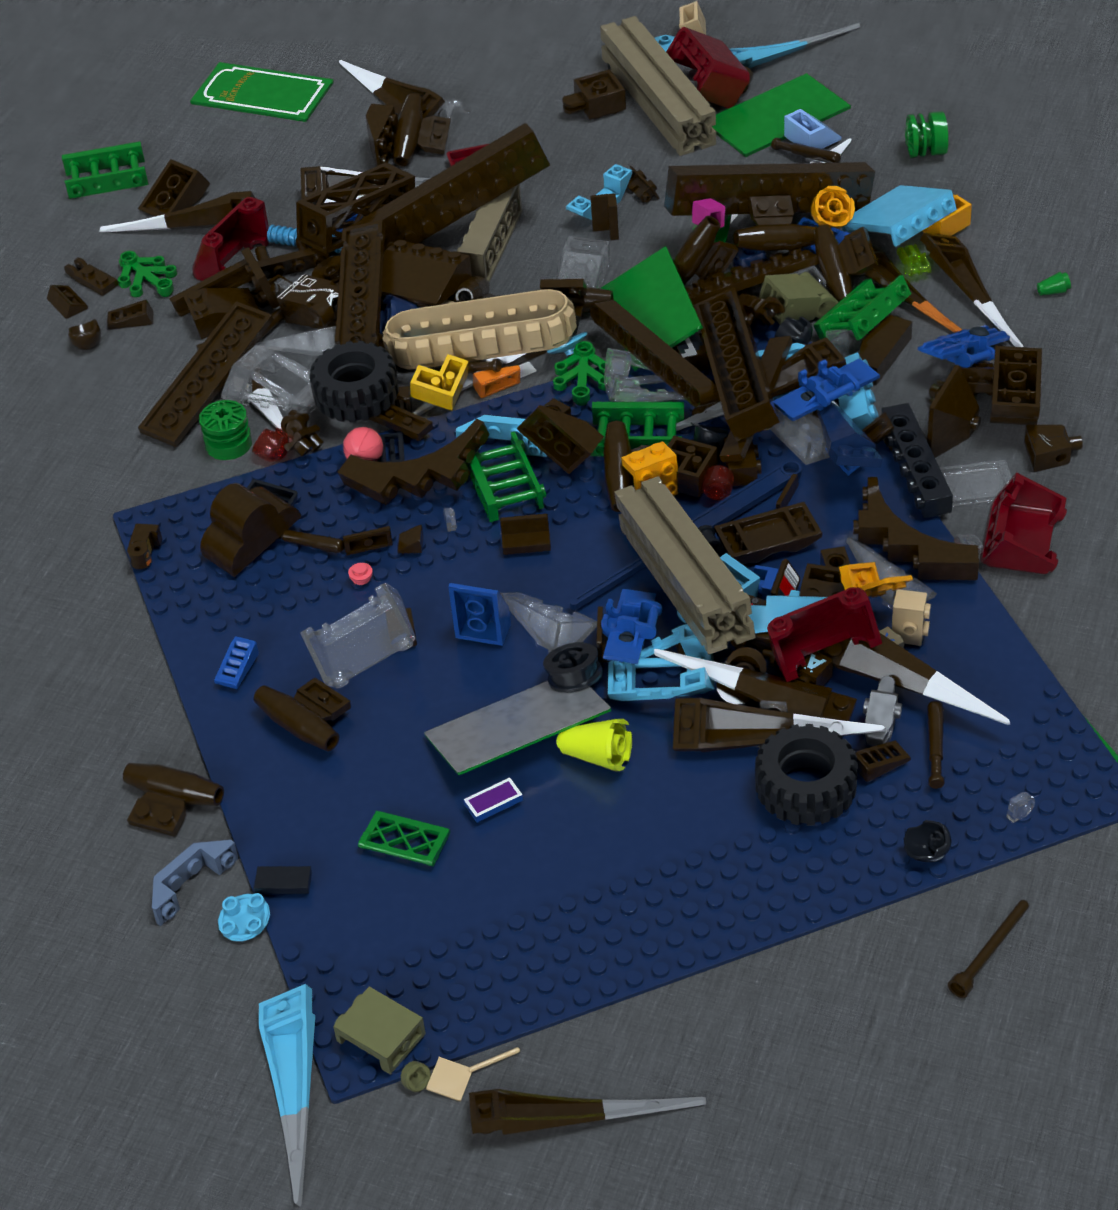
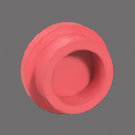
M357 563L350 567L348 574L353 583L364 585L371 580L373 571L369 564Z

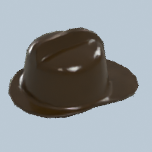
M749 647L733 651L725 662L727 665L766 673L767 670L763 655L756 649ZM716 682L717 692L727 703L741 705L751 700V698Z

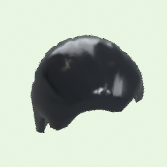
M788 317L777 329L775 337L791 336L792 344L800 343L806 346L812 338L813 327L803 317H800L799 320Z
M925 820L917 827L908 828L903 838L904 848L908 856L917 861L929 863L941 860L949 852L952 843L948 828L944 824L932 820Z

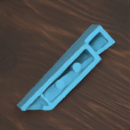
M767 595L766 605H751L752 614L749 617L754 623L755 633L768 632V624L774 618L827 597Z

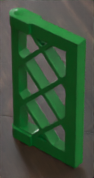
M376 810L358 842V847L434 867L450 835V829ZM381 822L392 824L381 829L379 828ZM404 827L416 831L404 835L401 828ZM397 829L401 837L387 842L383 834ZM428 833L438 837L435 840L429 841L425 834ZM380 836L383 844L371 842V839ZM422 836L425 843L411 848L408 840ZM404 842L408 850H402L394 848L392 846ZM426 849L430 851L428 856L417 854Z

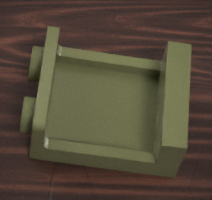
M370 986L363 994H359L355 998L352 1006L345 1014H341L337 1018L333 1026L337 1042L343 1044L345 1040H348L378 1058L381 1069L390 1075L426 1034L423 1017Z

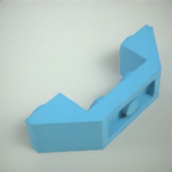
M617 164L613 165L603 174L604 188L596 195L615 193L618 204L622 200L632 170ZM578 195L566 206V210L592 220L591 200Z
M483 415L477 418L484 422L490 434L488 438L511 441V432H515L518 439L524 442L525 455L547 457L543 451L517 430V427L525 419ZM474 420L456 428V438L465 432Z

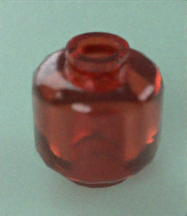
M721 465L709 467L702 483L703 493L713 500H723L728 497L732 492L734 476L731 470Z

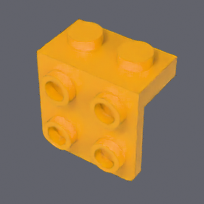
M663 441L621 457L622 465L633 476L635 490L641 489V482L659 476L662 483L666 485L673 496L679 493L677 490V455Z
M875 562L848 564L839 567L841 582L845 590L851 587H858L863 589L868 597L871 596L872 598L885 595L886 591L891 589L896 591L897 589L906 588V583L913 581L912 575L889 577L880 580Z

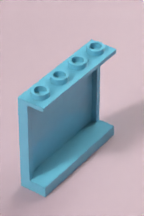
M899 185L854 212L853 218L842 227V231L851 233L864 227L869 232L891 234L893 245L896 247L957 210L952 190Z

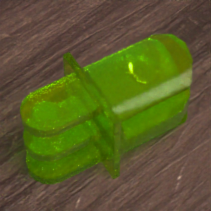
M917 244L913 246L906 245L905 250L903 247L897 249V255L905 267L904 274L913 277V274L931 273V265L926 258V252L921 253Z

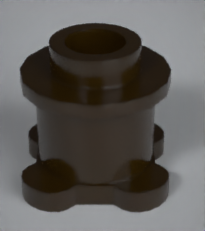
M291 410L282 419L281 429L287 435L286 426L293 420L302 422L305 428H307V422L310 417L307 413L302 414L296 410Z

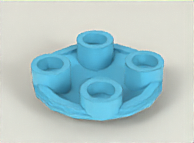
M259 893L227 897L222 903L223 909L218 918V925L223 936L231 941L243 942L253 939L268 924L270 918L269 905Z

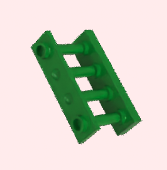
M141 141L62 155L66 176L71 175L72 178L65 180L69 199L149 185L145 166L139 167V163L145 162ZM131 165V169L119 171L120 166ZM111 168V172L99 174V170ZM91 172V176L79 177L80 173Z
M899 275L887 287L877 289L871 279H866L813 326L820 340L827 337L831 341L840 332L852 330L856 340H860L911 295V291L903 275Z
M592 402L593 425H598V432L604 437L590 456H604L606 427L612 421L625 423L631 449L641 445L651 446L662 441L668 446L673 436H676L677 423L685 420L684 402ZM644 425V436H630V426ZM667 425V436H653V426Z
M511 432L512 445L481 453L477 451L473 460L467 464L471 473L470 478L490 522L499 520L498 510H501V507L535 498L539 509L544 508L543 498H546L544 485H539L525 455L524 442L518 439L515 432ZM514 454L517 459L487 468L481 466L483 461ZM520 468L523 472V475L493 483L487 481L489 476ZM526 483L530 487V490L500 498L498 496L494 497L496 491Z

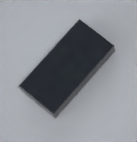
M257 866L254 885L255 893L309 894L312 876L311 866Z

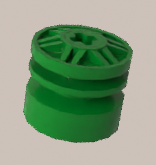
M943 111L929 112L927 122H925L922 113L917 114L916 118L914 114L907 115L905 142L911 158H916L918 152L921 157H925L927 147L932 156L947 154L948 126Z
M221 400L209 404L202 410L199 415V422L205 449L211 457L219 460H233L249 451L252 446V436L248 426L247 412L242 404L232 400Z

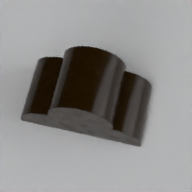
M995 346L990 423L1037 425L1040 414L1042 348Z
M238 483L229 484L216 495L210 509L212 523L203 534L200 545L201 553L205 558L235 577L302 517L298 509L264 487H255L249 490Z

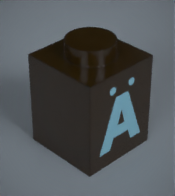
M817 651L804 656L807 665H799L797 669L799 678L794 680L824 686L832 677L833 659Z

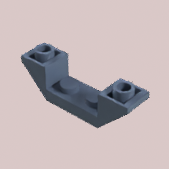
M232 840L193 843L154 876L152 910L156 923L159 926L163 925L168 919L173 918L180 910L174 891H177L192 875L197 874L204 865L218 875L234 865L239 859L235 842Z

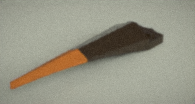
M872 245L879 266L862 275L885 288L902 274L884 252ZM905 278L911 291V295L904 300L906 303L953 333L962 330L929 303Z

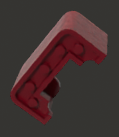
M682 27L666 51L675 63L692 69H698L693 79L697 81V90L706 101L731 108L736 104L745 87L749 84L750 75L748 70L724 42L687 27Z

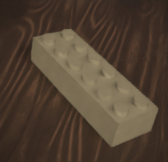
M520 184L476 210L475 219L470 222L469 231L463 237L462 246L457 249L461 254L470 255L472 277H484L490 283L522 214Z

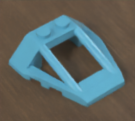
M687 624L679 626L672 630V635L662 640L660 637L651 640L652 645L642 649L638 664L619 663V661L614 660L608 662V696L610 699L619 701L670 699L673 697L704 694L714 690L715 681L709 678L705 667L692 671L687 669V672L681 673L680 687L635 688L636 668L682 667L662 658H646L654 654V649L664 650L681 643L687 656L714 662L713 653L708 655L704 645H701Z

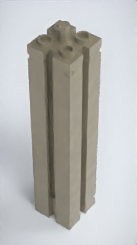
M633 16L621 20L620 26H617L615 22L600 26L601 40L605 43V45L601 46L602 60L605 63H609L611 71L670 145L676 149L678 155L682 156L694 152L695 146L705 149L716 145V131L712 127L716 125V111L710 107L706 99L645 26L639 22V19Z
M660 477L641 482V489L635 490L631 485L614 491L617 508L622 513L619 514L621 531L626 535L628 541L701 645H704L708 655L726 649L728 641L734 640L736 644H740L756 638L754 623L749 617L752 614L750 597L746 592L744 593L742 586L666 485L662 483Z

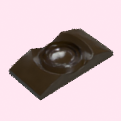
M805 502L714 526L715 532L726 553L739 563H758L767 556L780 551L797 552L822 538V531Z

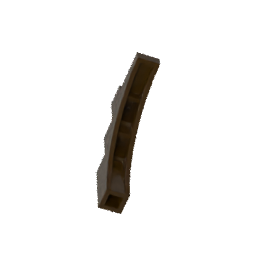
M476 418L465 432L451 443L433 453L402 462H376L350 455L337 473L344 485L386 506L396 497L400 488L420 498H423L426 492L432 488L435 481L458 491L471 474L467 464L473 460L476 452L486 443L490 434L484 422Z
M868 477L867 487H863L862 501H867V503H863V510H858V520H853V534H858V544L883 545V552L888 553V562H913V570H918V580H978V545L957 544L939 540L907 525L885 503L879 490L878 478Z

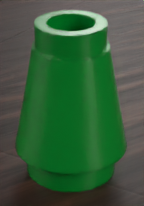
M1058 272L1037 283L1036 286L1039 295L1042 296L1066 293L1068 289H1071V282L1066 272Z

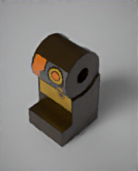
M135 524L127 548L133 568L144 569L151 564L152 559L150 555L153 547L160 546L163 540L159 525Z

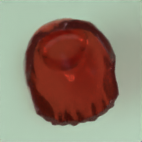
M276 428V431L264 429L257 438L252 452L265 461L278 462L288 454L284 445L290 442L289 437L280 428Z

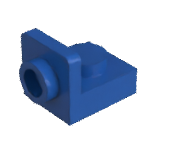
M755 565L753 573L760 577L758 594L762 595L763 600H766V596L771 593L779 569Z

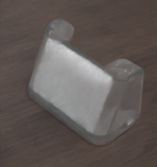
M387 583L375 588L377 597L370 596L369 603L331 625L324 623L322 625L323 629L314 631L312 627H309L300 632L326 685L341 688L347 685L349 679L397 651H404L413 646V641L416 637L403 600L398 590Z

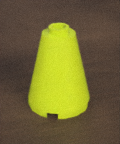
M612 719L578 725L558 734L557 747L560 748L563 754L613 771H622L625 768L622 766L623 762L629 761L631 756L632 733L626 730L625 725H629V723L625 719Z

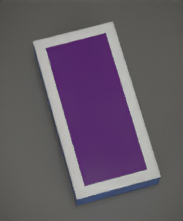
M507 778L464 799V806L474 820L480 822L523 801V795L511 778Z

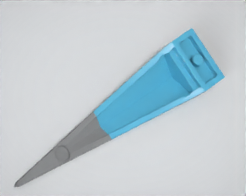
M859 22L805 39L766 46L731 48L730 51L743 66L750 69L861 28Z
M306 984L259 1003V1030L278 1102L289 1162L294 1203L300 1207L303 1195L315 1015L312 1013V989Z

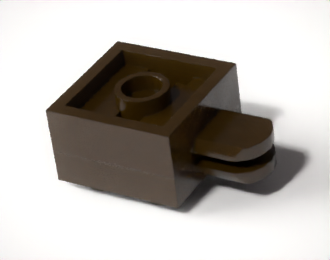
M610 69L573 79L574 94L564 96L562 99L563 111L565 113L573 114L584 111L589 120L626 109L625 89Z

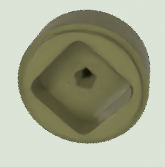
M418 1061L409 1062L401 1072L403 1086L413 1092L424 1090L431 1077L428 1066Z

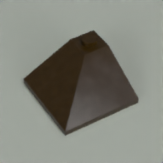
M955 364L929 407L927 442L935 458L969 439L973 431L978 430L981 423V417H978L979 405L960 365Z

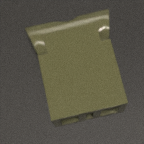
M803 272L800 275H765L759 298L766 299L768 296L775 297L784 306L785 312L776 314L773 317L780 325L788 317L795 320L803 317L808 321L814 320L815 317L820 319L839 303L809 272Z

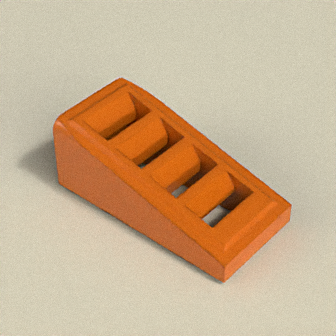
M519 365L501 368L499 372L485 370L473 373V387L480 398L487 397L520 383Z

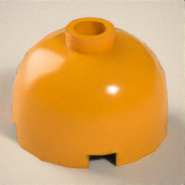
M828 186L819 191L814 197L811 204V215L819 226L828 225L830 228L839 229L853 218L855 212L854 201L846 194L847 191L838 186Z

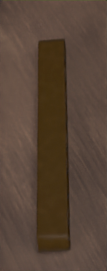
M608 300L591 305L590 315L592 320L692 406L700 407L716 403L719 400L718 390L714 382L616 301Z

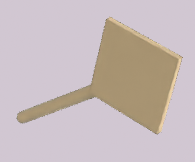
M516 1047L471 1067L439 1057L426 1090L461 1102L472 1072L520 1052V1048Z

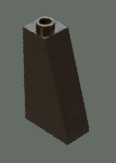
M888 314L863 337L859 355L862 360L866 359L869 366L880 375L879 379L872 382L873 385L877 386L912 339L913 321Z

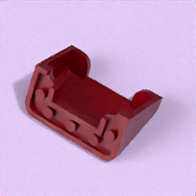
M253 197L245 198L202 238L192 266L193 275L196 279L203 281L226 269L224 265L243 247H249L252 250L255 244L262 243V246L269 244L267 239L269 225L264 201Z
M1016 472L997 494L991 505L980 562L989 567L1044 575L1048 572H1053L1058 564L1056 552L1049 551L1053 526L1057 521L1061 522L1067 513L1065 508L1067 498Z
M858 587L848 588L815 603L776 617L767 627L775 660L786 682L799 678L797 674L799 665H807L804 656L848 638H851L854 645L859 644V641H865L869 644L870 648L883 644L870 600L866 592Z

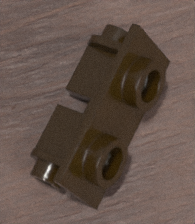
M630 166L632 175L627 187L642 202H649L653 196L660 199L656 193L658 189L651 180L647 181L646 176L640 169L636 171Z

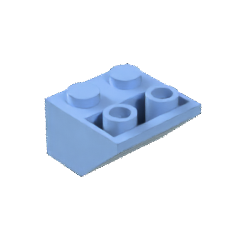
M802 109L784 116V136L793 143L823 149L841 140L839 134Z

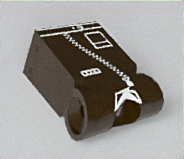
M303 274L277 297L285 322L309 327L316 326L318 329L324 330L337 318L339 282L334 284L330 280Z

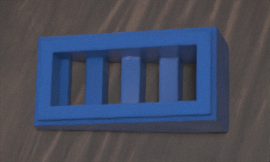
M237 636L234 637L214 679L215 684L238 689L259 655L255 641ZM228 673V674H232V675H236V676H235V678H234V677H231V676H227L226 674Z

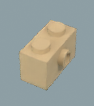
M695 1L680 7V29L687 27L706 35V20L698 2Z
M896 590L892 630L903 638L904 644L921 646L923 636H928L930 621H925V619L930 617L931 604L926 603L927 593Z

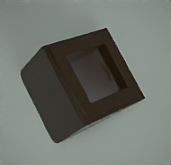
M422 525L415 526L399 535L398 553H422Z

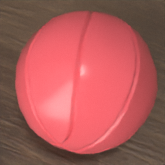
M355 428L347 434L343 441L344 455L347 459L350 455H354L365 460L378 462L383 453L382 438L371 428Z

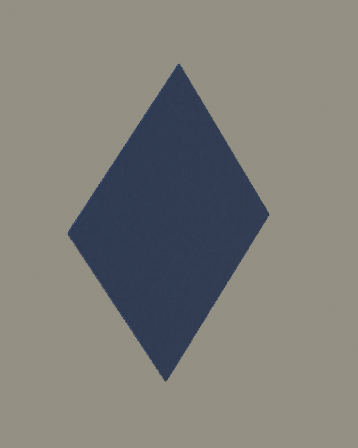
M774 318L772 320L775 323L771 326L763 324L758 319L750 326L758 351L766 348L770 338H775V333L780 324ZM629 358L612 363L613 372L608 375L611 378L612 387L607 391L600 390L598 382L587 375L590 400L584 406L576 405L572 400V389L578 383V376L567 382V388L563 391L555 390L553 381L427 418L432 421L433 429L420 441L403 434L405 461L417 459L446 446L456 439V428L483 415L526 419L539 405L544 406L553 398L571 407V416L587 421L597 431L598 425H593L592 402H684L685 419L692 416V410L695 407L645 365L634 371ZM708 360L709 369L700 372L715 383L710 361ZM839 399L834 400L839 406ZM776 408L780 423L774 425L769 430L755 433L752 439L753 445L757 444L759 458H756V460L761 461L762 473L757 474V478L785 461L794 460L799 462L802 466V475L798 478L799 486L787 506L805 502L822 531V538L797 552L780 551L767 556L758 563L741 564L753 572L755 565L779 569L782 560L788 559L800 577V584L797 591H800L807 563L820 565L821 550L845 546L850 564L875 562L880 580L889 577L912 575L913 581L907 582V587L900 590L927 593L926 603L931 604L929 619H925V621H930L928 636H923L921 646L904 644V649L1009 719L1010 725L940 701L943 704L944 715L941 776L944 777L945 783L942 788H932L928 783V779L931 776V761L929 760L927 706L936 699L895 686V693L898 694V703L902 704L900 719L895 720L892 737L889 742L896 740L908 753L911 760L869 782H866L857 772L856 795L852 799L850 807L847 810H843V814L837 818L831 817L829 822L823 824L815 822V825L807 826V823L791 824V821L787 819L782 821L777 818L776 813L772 815L765 809V805L759 801L755 787V760L760 746L710 752L673 750L675 698H703L727 703L717 692L716 681L715 689L704 694L673 697L670 699L619 701L609 698L608 662L600 663L603 669L602 676L590 687L611 707V711L580 725L612 719H625L628 721L629 725H625L627 731L632 733V749L629 761H624L622 764L625 767L622 771H613L563 754L560 748L557 747L558 734L464 774L457 775L425 737L424 732L548 681L549 674L544 669L543 661L552 650L575 642L589 643L597 648L598 606H603L604 615L606 614L607 600L612 599L613 607L617 609L622 589L656 593L655 602L660 603L663 610L661 615L658 616L656 623L657 633L653 639L660 637L662 640L672 635L673 629L687 624L680 620L677 615L678 610L647 567L579 609H570V599L640 557L628 541L626 535L621 531L619 514L622 513L611 509L605 485L604 456H589L568 474L548 456L526 455L539 485H544L546 491V498H543L544 508L539 509L535 498L503 506L501 510H498L499 520L494 522L489 521L470 475L466 483L458 491L435 481L432 488L426 492L423 498L400 488L396 497L387 506L344 485L337 473L347 460L344 455L343 444L113 514V519L130 565L131 558L128 555L127 548L135 524L159 525L163 540L160 546L153 547L150 555L152 559L151 564L144 569L132 567L210 779L224 788V796L220 806L253 894H255L254 885L257 866H311L312 876L309 894L261 895L269 905L270 918L266 929L289 991L304 984L312 989V1013L315 1015L313 1055L330 1101L333 1104L344 1102L401 1081V1072L409 1062H421L432 1070L435 1068L439 1057L455 1062L1118 823L1117 761L981 574L978 572V580H918V570H913V562H888V553L883 552V545L858 544V534H853V520H858V510H863V503H867V501H862L863 487H867L868 477L878 478L879 490L885 503L907 525L936 539L957 543L938 516L924 518L921 510L916 509L914 495L909 493L907 480L905 477L902 478L900 474V465L894 461L892 452L883 440L876 444L875 447L878 454L883 458L881 468L860 466L848 476L829 457L823 432L805 430L804 425L807 417L804 416L801 421H791ZM724 415L698 423L708 427L730 429ZM631 425L630 436H644V425ZM654 425L653 436H667V425ZM692 425L676 431V436L693 440L695 426ZM391 429L378 434L381 435L399 432ZM396 438L394 439L396 460H399V441ZM488 438L478 452L481 453L512 445L510 440ZM390 439L385 440L387 461H391ZM722 449L717 452L718 468L700 498L680 492L674 495L690 519L746 486L729 487L726 464L720 459ZM514 454L483 461L481 466L487 468L517 459ZM520 468L489 476L487 481L493 483L523 475V472ZM795 468L785 469V471L788 473H794L798 471ZM253 479L298 492L297 501L293 507L299 510L302 517L289 530L343 540V536L390 526L393 542L392 546L346 556L345 549L341 553H334L285 542L283 539H276L235 577L205 558L200 549L203 534L212 523L210 509L216 495L224 487L233 483L241 484L247 488ZM526 483L496 491L494 497L498 496L500 498L530 490V487ZM784 488L729 522L775 510L776 502ZM548 514L551 551L503 555L500 518ZM422 525V553H398L399 535L415 526ZM723 546L721 551L718 553L719 557L726 553ZM357 563L369 564L373 571L371 580L364 585L353 583L348 574L351 566ZM450 583L499 591L509 606L511 626L503 646L455 638L448 588ZM892 589L886 591L885 595L875 598L868 597L879 631L886 627L892 629L893 605L896 591H892ZM411 608L417 646L393 650L386 612ZM235 636L255 641L259 652L258 657L238 689L215 684L214 682L226 652ZM645 639L642 649L652 645L651 640L653 639ZM728 641L726 649L713 653L714 662L725 664L731 653L737 650L732 646L731 641ZM746 644V645H745V647H749V648H753V649H756V650H757V647H756V646H753V645H750V644ZM675 645L664 649V651L678 653ZM653 654V655H651V656H649V657H646V658H660V657L655 656V654ZM764 657L767 667L766 673L784 677L778 664L776 667L770 666V658ZM833 666L832 677L824 687L833 688L832 692L856 698V707L850 722L865 723L866 714L863 713L865 698H870L872 690H878L880 681L846 672ZM636 668L635 688L680 687V674L687 672V668ZM228 673L226 674L227 676H231V677H234V678H235V676H236V675H232V674H228ZM313 678H317L351 701V708L333 721H326L339 734L340 738L337 746L331 751H325L300 740L272 721L253 700L257 689L266 685L294 698L297 689ZM753 699L745 704H741L743 706L771 710ZM865 733L844 736L851 744V749L855 752L873 747L867 745ZM894 750L891 751L895 756H899ZM808 767L797 768L786 773L792 779L805 782L816 781L826 776L824 772ZM507 778H511L522 793L523 801L480 822H476L464 806V799ZM376 810L450 829V835L434 867L359 848L358 842ZM925 820L944 824L950 831L952 840L949 852L941 860L932 863L920 862L907 855L904 848L903 838L907 829L917 827ZM381 822L379 828L381 829L392 824ZM404 827L401 828L404 835L416 831ZM397 829L383 834L387 842L401 837ZM428 833L425 834L429 841L435 840L438 837ZM380 836L371 839V842L383 844ZM422 836L408 840L411 848L425 843ZM404 842L392 846L394 848L408 850ZM426 849L417 854L428 856L430 851ZM369 986L423 1017L426 1034L391 1075L381 1069L378 1058L348 1040H345L343 1044L337 1042L333 1026L337 1018L341 1014H345L352 1006L355 998L359 994H363Z

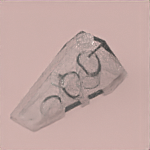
M336 326L258 342L254 347L313 356L323 355L326 349H332L336 345Z
M848 537L846 542L857 562H875L880 580L889 577L908 576L904 573L903 569L886 561V558L865 544ZM916 578L913 581L907 582L906 588L900 589L927 593V601L935 598L937 594ZM891 589L886 591L885 595L880 596L883 599L882 604L892 610L896 591Z
M519 592L500 593L509 606L511 613L539 645L548 649L549 653L565 644L583 642L597 627V621L581 613L573 612V615L564 613L563 607L543 604V600Z

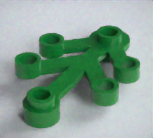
M125 251L120 255L119 264L123 269L121 276L118 277L119 287H130L131 296L135 298L143 295L142 283L145 278L157 288L158 294L162 297L172 295L174 287L172 280L169 278H174L178 274L175 265L165 266L163 256L139 257L134 251ZM132 269L136 271L133 285H131L130 279ZM154 274H165L167 278L159 279Z
M588 341L577 343L573 350V355L554 365L555 374L558 376L553 379V387L557 391L565 390L567 382L578 376L577 386L572 389V400L576 405L584 406L590 400L587 375L598 382L600 390L607 391L612 387L611 378L608 377L613 372L612 363L604 361L597 356L595 348ZM579 361V365L568 371L569 366ZM588 361L598 366L599 372L589 366Z

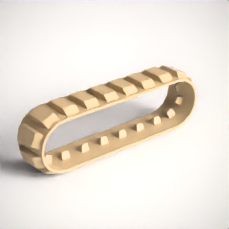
M548 289L402 311L387 321L382 339L385 350L391 354L393 361L398 367L417 369L418 365L427 368L442 366L447 354L470 362L558 348L572 338L577 325L573 303L562 292Z

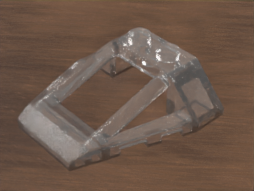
M255 345L233 364L221 393V398L236 401L242 405H249V402L260 403V407L269 408V405L283 406L285 411L296 410L297 412L308 414L317 408L309 378L310 370L296 361L287 359L278 352L261 345ZM284 366L307 381L308 384L293 396L259 372L264 369L276 373ZM252 379L280 398L252 393Z
M607 348L604 384L609 401L662 402L685 400L676 391L667 392L665 389H658L657 392H649L647 389H641L640 385L663 383L664 381L657 375L628 377L631 365L647 370L650 369L628 351Z

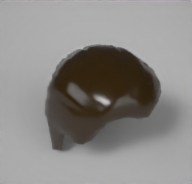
M93 319L85 324L70 327L68 333L69 340L80 350L95 348L101 339V329L97 320Z

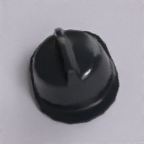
M690 423L695 426L693 441L717 447V452L723 448L724 438L728 437L730 429Z

